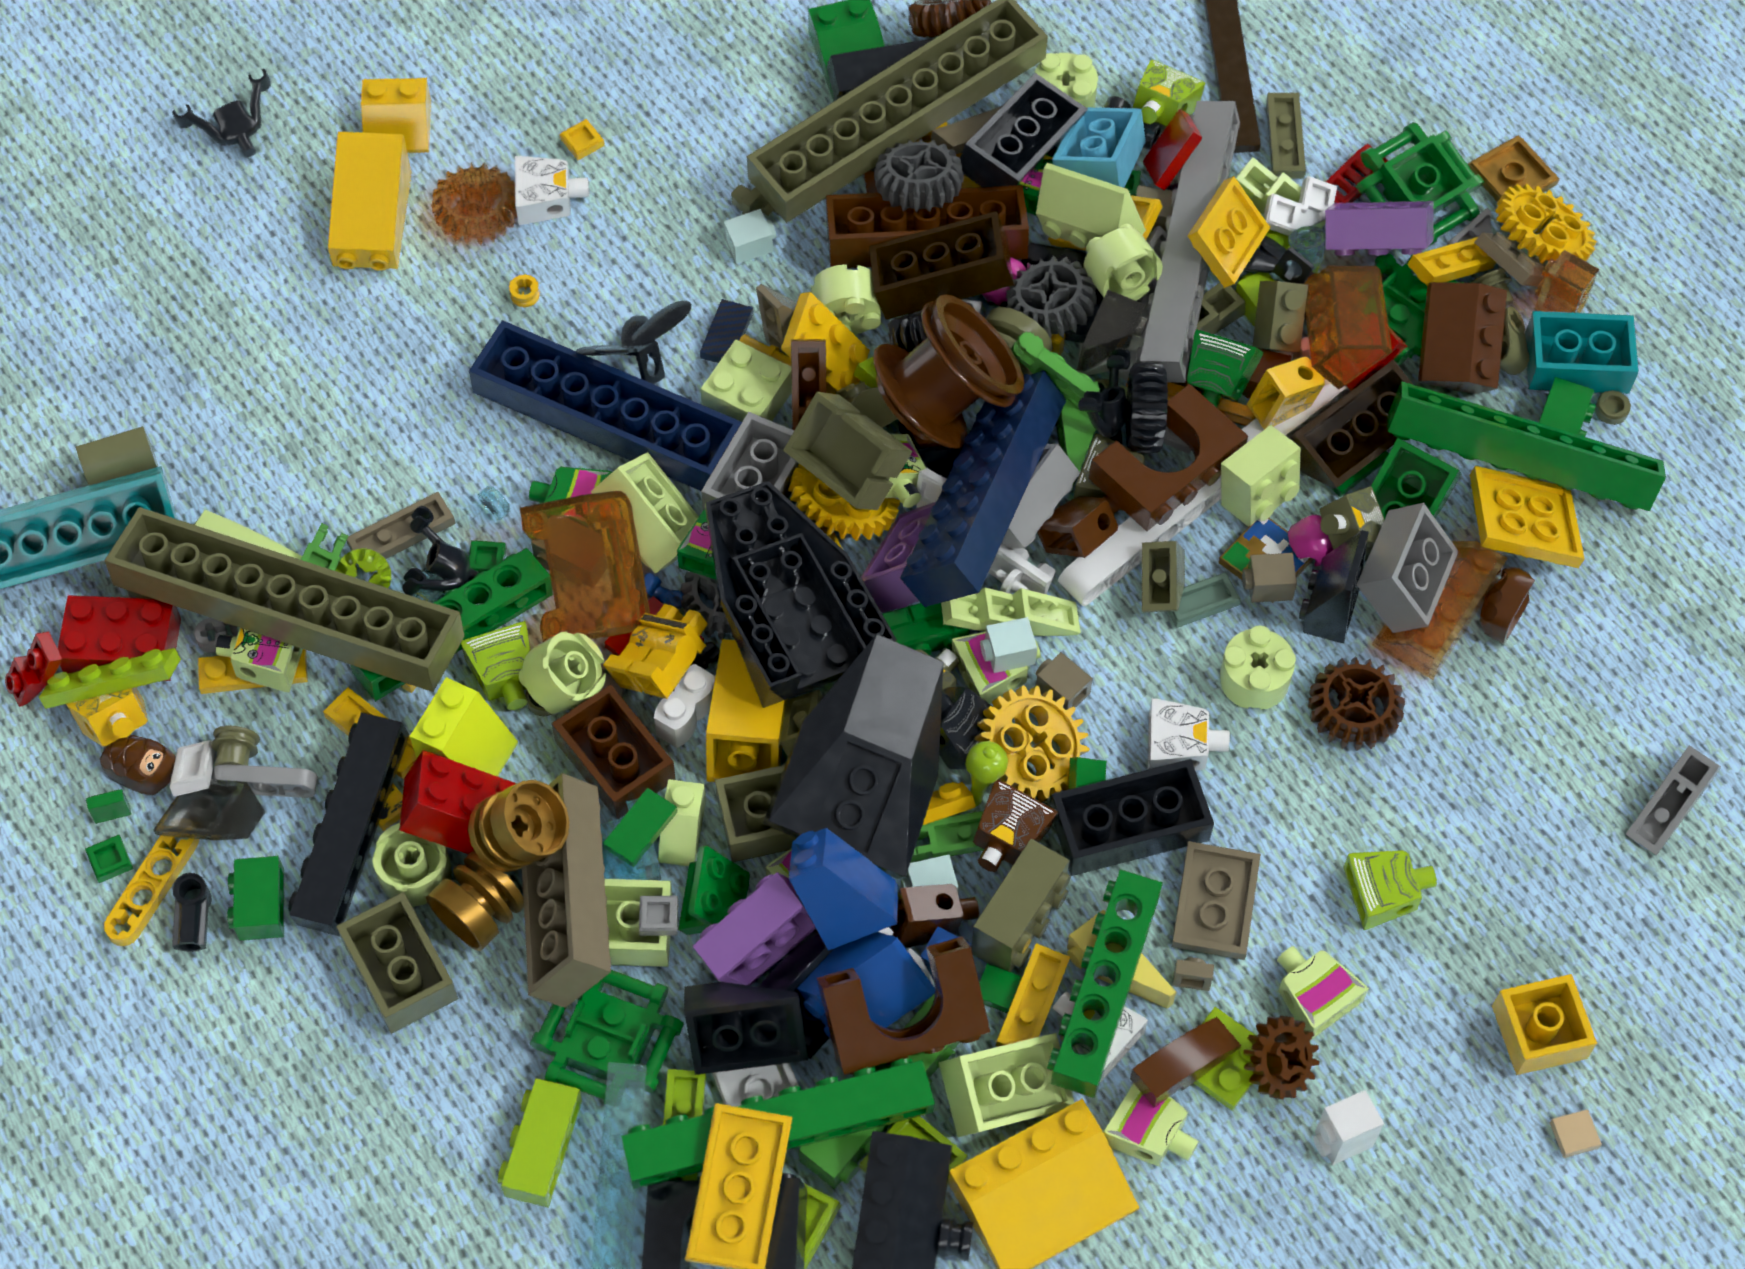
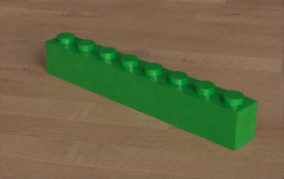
M1401 381L1387 415V432L1392 433L1399 439H1412L1425 443L1428 447L1435 450L1445 449L1452 451L1468 460L1478 459L1485 461L1501 470L1511 469L1518 471L1530 479H1544L1554 482L1563 489H1577L1587 492L1596 499H1610L1620 502L1623 506L1633 510L1643 509L1650 512L1666 479L1663 460Z
M904 1058L892 1062L888 1069L876 1071L874 1067L864 1068L854 1072L852 1078L840 1081L838 1077H828L815 1083L816 1087L801 1090L800 1086H793L779 1091V1096L765 1100L763 1096L749 1097L742 1100L741 1106L737 1107L792 1117L786 1149L790 1150L933 1113L935 1102L923 1060L913 1062L912 1058ZM715 1106L705 1109L703 1111L704 1115L690 1119L688 1115H678L665 1121L666 1125L651 1128L649 1124H643L628 1129V1134L622 1135L621 1140L632 1188L637 1189L702 1172Z

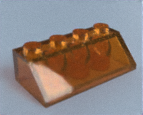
M1327 266L1319 273L1311 275L1304 283V285H1308L1305 311L1311 365L1338 390L1392 352L1381 271L1377 266Z
M1452 541L1459 552L1428 627L1392 633L1385 623L1373 641L1372 646L1434 680L1484 603L1487 592L1499 580L1501 571L1507 561V557L1489 548L1481 547V543L1478 541Z

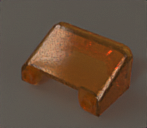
M610 491L586 494L520 507L522 528L526 535L535 541L544 540L556 609L545 612L541 618L540 632L543 642L565 631L571 634L578 632L590 639L630 633L642 625L639 620L644 613L650 614L632 506L624 492Z

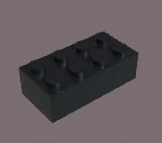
M1191 759L1053 793L1051 797L1050 807L1058 811L1053 824L1064 857L1069 860L1068 869L1071 876L1187 847L1188 841L1196 843L1210 841L1214 826L1212 815Z

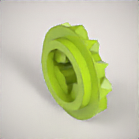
M360 548L346 553L336 567L335 571L356 577V564L358 563L364 572L371 571L372 573L377 571L369 578L370 583L389 588L392 574L387 560L380 553L371 549Z

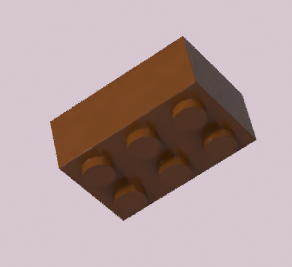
M611 684L551 723L556 744L586 782L598 787L599 798L616 820L627 814L647 788L658 793L667 787L668 779L676 780L672 759Z

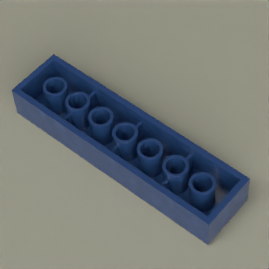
M503 320L469 370L473 393L630 461L648 452L667 477L700 491L704 488L742 423L737 419L591 357L576 353L572 349Z
M1044 370L1031 375H1023L1024 389L1015 396V401L1011 406L1000 407L984 401L981 410L977 413L971 431L965 437V443L959 456L953 462V468L942 485V491L936 504L930 510V516L924 529L919 533V539L912 554L907 558V564L900 576L903 583L924 607L979 593L1067 400Z

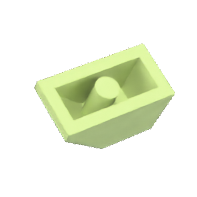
M668 779L665 799L675 805L678 812L660 834L658 862L689 866L690 862L696 860L706 805L705 786L701 783Z

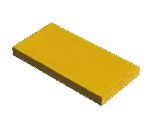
M715 1103L685 1261L726 1269H765L792 1117Z

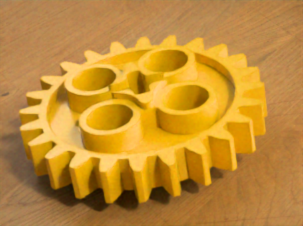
M1516 184L1514 188L1509 187L1497 202L1498 206L1495 212L1499 215L1496 220L1503 223L1500 229L1510 232L1508 239L1516 240L1519 243L1518 249H1527L1530 258L1536 255L1539 257L1540 263L1543 264L1547 260L1553 268L1559 263L1566 270L1569 266L1573 269H1576L1578 265L1583 266L1594 252V246L1597 241L1593 239L1595 232L1588 229L1591 224L1581 220L1583 214L1574 212L1572 210L1573 204H1564L1562 196H1559L1557 199L1553 197L1551 190L1543 193L1539 186H1536L1533 190L1528 184H1525L1523 188Z
M798 464V467L794 469L790 480L791 483L788 488L792 492L790 500L797 502L796 507L800 511H806L805 515L810 520H816L815 524L819 528L822 526L827 527L828 535L838 531L841 539H844L846 534H851L855 541H858L861 534L868 540H871L873 533L880 537L884 530H890L899 512L900 500L896 498H885L878 510L855 508L801 464Z
M1024 685L1016 689V692L1010 689L1003 693V698L999 696L991 701L993 707L989 706L983 711V714L988 719H983L977 723V726L985 732L975 736V740L978 742H995L1007 753L1008 765L1005 774L999 778L1001 781L1034 799L1037 796L1040 802H1044L1049 799V795L1052 797L1053 793L1068 790L1070 758L1080 757V755L1089 751V747L1080 744L1082 739L1088 737V733L1078 732L1077 727L1084 721L1083 719H1072L1071 716L1075 712V707L1067 710L1063 708L1065 697L1053 701V690L1049 689L1041 696L1039 686L1031 688L1028 693ZM1029 713H1032L1037 718L1038 726L1031 723ZM1004 733L1013 740V748L1006 744ZM1052 740L1059 745L1060 754L1053 750ZM1027 761L1034 765L1036 776L1029 772Z

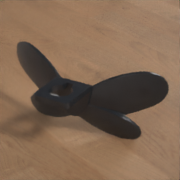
M1265 235L1258 246L1260 249H1256L1244 270L1274 273L1285 282L1308 285L1304 317L1314 334L1327 330L1332 340H1334L1336 334L1335 326L1326 301L1341 304L1340 293L1323 277L1312 271L1314 265L1291 247L1286 250L1278 242Z
M689 301L674 302L657 312L650 319L641 315L633 316L625 322L622 328V345L582 347L577 349L576 353L588 356L620 354L636 356L641 379L655 384L665 378L658 342L655 339L680 323L689 314L692 304ZM648 355L655 363V371L652 376L647 371Z

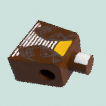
M999 779L995 781L973 840L975 845L984 849L978 859L979 865L990 872H997L1003 860L1014 865L1030 839L1039 843L1049 832L1058 811Z

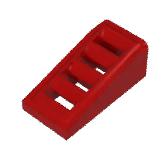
M1365 144L1326 181L1329 184L1338 185L1347 193L1344 196L1336 190L1334 203H1353L1362 196L1356 186H1352L1345 178L1347 177L1352 183L1357 185L1364 178L1373 174L1371 169L1365 167L1360 156L1363 151L1370 147L1373 148L1371 145ZM1384 157L1383 161L1385 163L1388 162V160ZM1356 169L1359 170L1363 175H1365V177L1363 178V177H1362L1358 172H1356L1355 170H1356Z

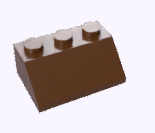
M1428 283L1418 382L1469 394H1479L1498 389L1507 290L1481 283Z

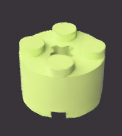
M1047 53L1046 59L1038 64L1035 73L1083 106L1095 108L1098 74L1092 65V59L1084 54Z
M1124 224L1103 237H1095L1086 246V251L1088 252L1084 260L1088 277L1092 278L1096 288L1109 303L1110 301H1115L1117 305H1127L1139 300L1151 290L1148 287L1150 282L1154 278L1158 281L1162 274V261L1142 234L1131 224Z
M847 265L829 267L815 276L814 285H811V293L854 335L878 328L881 325V309L874 294L872 271L858 265V270H847Z
M1261 625L1238 633L1227 644L1222 660L1220 682L1224 694L1234 704L1247 709L1252 707L1260 708L1261 710L1277 705L1288 692L1295 668L1296 657L1291 646L1283 637Z
M568 631L560 632L531 649L525 657L523 669L519 672L520 683L526 687L531 697L548 713L556 714L567 711L600 692L604 686L606 673L602 675L601 664L604 663L603 655L598 646L584 634L578 632L571 634L567 633Z
M400 823L389 827L379 836L373 856V867L383 892L389 898L404 892L413 908L427 904L426 896L442 880H451V862L446 846L399 831Z

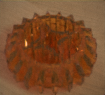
M471 162L467 169H463L458 165L456 173L447 171L446 180L438 179L437 189H434L432 194V212L434 213L435 222L438 226H441L444 234H451L455 242L463 237L467 245H469L472 239H477V242L482 245L483 238L488 237L494 242L496 233L505 236L507 232L506 227L514 228L515 218H517L515 183L510 180L507 172L500 173L497 165L491 169H488L485 162L480 167H475ZM459 197L457 205L451 208L453 202ZM501 198L497 207L493 209L492 206L495 205V201Z

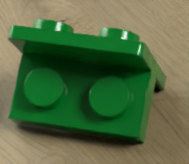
M707 845L699 847L697 861L689 863L678 930L686 935L702 933L704 929L712 924H718L728 915V910L734 903L747 898L750 873Z

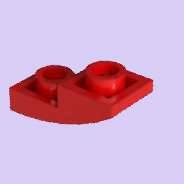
M49 631L35 634L27 655L15 657L9 672L5 676L6 688L10 694L14 695L19 707L28 704L48 684V679L54 676L62 661V657Z

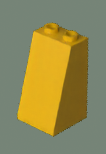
M338 132L328 251L332 266H338L342 269L364 267L377 271L398 269L412 175L404 134Z
M722 639L706 729V782H715L716 779L781 766L783 748L780 744L788 699L765 708L762 707L736 640Z

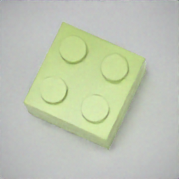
M735 339L701 387L702 405L743 422L748 412L772 421L792 393V368Z
M1269 425L1221 463V505L1248 527L1258 519L1261 521L1267 520L1277 507L1285 501H1291L1299 492L1301 447L1275 427Z
M604 879L605 894L607 896L606 910L611 965L668 967L670 936H640L639 915L640 896H673L671 881Z

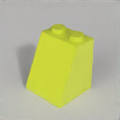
M447 677L410 735L416 759L422 750L495 776H499L518 744V740L478 691Z

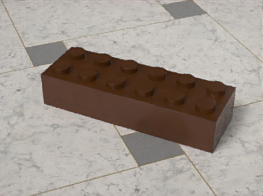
M1023 186L961 188L959 196L953 197L952 203H944L942 208L931 207L930 212L926 209H919L916 212L912 208L903 211L900 205L891 207L890 201H883L880 193L826 195L830 267L836 265H847V269L858 268L857 265L871 267L869 250L871 245L994 211L998 212L1006 233L1010 257L1014 259H1028L1029 226Z

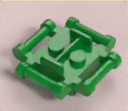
M1412 122L1405 126L1400 134L1375 149L1370 147L1361 153L1360 156L1366 168L1371 169L1373 174L1360 181L1356 188L1361 195L1365 194L1370 202H1386V200L1388 202L1433 201V214L1456 201L1460 209L1434 224V241L1429 245L1431 246L1444 233L1466 220L1472 221L1480 214L1478 205L1469 193L1482 186L1484 180L1479 174L1475 175L1452 144V137L1447 130L1436 136L1433 134L1427 137L1421 127L1416 122ZM1406 144H1414L1413 147L1385 163L1383 161L1384 157ZM1380 183L1385 188L1383 191L1384 197L1376 188V185Z
M1388 253L1379 255L1375 259V264L1353 287L1348 286L1340 294V297L1345 305L1355 311L1345 325V328L1350 332L1354 333L1352 328L1364 316L1370 317L1374 314L1380 317L1407 345L1394 359L1397 365L1400 366L1408 357L1412 359L1415 354L1419 357L1421 356L1427 285L1421 282L1414 275L1415 272L1407 265L1413 255L1410 256L1407 263L1402 267ZM1384 273L1389 277L1376 289L1374 296L1369 301L1362 297ZM1455 280L1448 281L1449 283H1458Z
M611 970L608 975L577 998L579 1001L565 1029V1036L561 1043L552 1038L566 1008L552 1003L539 1032H534L529 1043L536 1050L555 1057L546 1071L544 1080L578 1088L581 1092L604 1100V1105L612 1108L618 1106L625 1089H628L629 1086L654 1093L659 1083L657 1079L658 1073L675 1036L680 1035L684 1023L674 1016L659 1014L666 1000L669 987L659 983L654 986ZM606 983L650 1001L647 1008H643L603 993L601 990ZM654 1030H660V1035L643 1072H637L636 1070ZM566 1066H570L577 1070L583 1071L590 1075L611 1082V1085L609 1086L596 1080L569 1071L565 1068Z

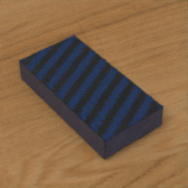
M721 299L700 350V358L719 363L735 339L739 341L746 333L753 316V307Z

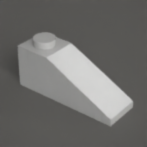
M1689 745L1626 835L1657 855L1721 769V766Z

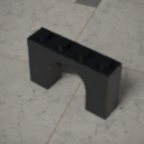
M782 1173L765 1269H804L807 1188L800 1178L790 1173ZM701 1176L698 1177V1180L683 1181L682 1178H676L647 1186L642 1269H690V1262L685 1261Z

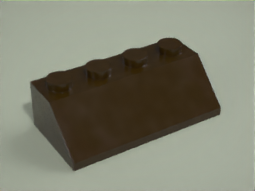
M1394 360L1289 438L1301 447L1300 471L1335 490L1395 444L1397 437L1387 432V415L1401 381L1409 384L1413 383Z

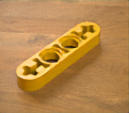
M176 819L165 827L107 916L104 923V931L113 944L121 947L128 946L139 938L197 848L199 833L190 820ZM186 830L189 836L188 840L181 839L177 843L174 835L176 833L183 834ZM174 847L177 853L179 854L178 856L171 852L174 849ZM163 859L172 862V867L166 874L157 875L153 873V866L156 862ZM138 891H151L152 898L147 904L139 906L133 903V897ZM126 908H129L130 911L133 912L131 916H129V914L125 910ZM127 921L130 930L128 932L121 931L118 934L115 926L117 924L124 925Z

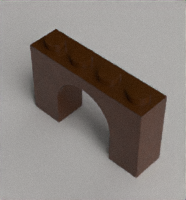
M1190 384L1168 400L1166 425L1192 450L1195 461L1190 466L1177 472L1152 470L1142 464L1117 440L1091 461L1088 479L1146 531L1156 524H1164L1178 506L1189 504L1202 487L1213 485L1221 476V463L1244 446L1248 440V435Z
M963 937L926 947L935 983V997L925 1017L907 1028L889 1029L876 1024L870 1019L861 981L854 968L816 978L836 1060L844 1075L848 1073L853 1075L858 1070L883 1063L891 1064L894 1061L908 1058V1056L920 1052L924 1054L937 1053L945 1048L944 1045L958 1041L960 1043H971L980 1039L982 1034L990 1032L971 947Z

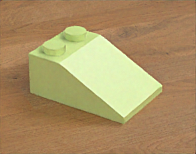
M1057 1033L939 1062L957 1137L1058 1112L1075 1103L1072 1091L1051 1084L1053 1071L1047 1069L1053 1047L1060 1049Z

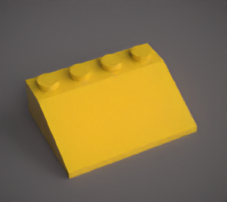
M1083 1098L949 1170L948 1185L969 1221L973 1222V1228L998 1269H1033L1139 1210L1137 1201L1111 1147Z

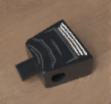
M947 687L942 690L939 756L950 769L967 770L965 762L968 752L975 744L979 743L975 740V736L985 732L977 726V723L983 719H988L983 714V711L992 706L966 687Z

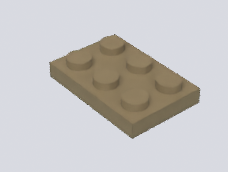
M1188 841L1171 947L1245 960L1261 854Z

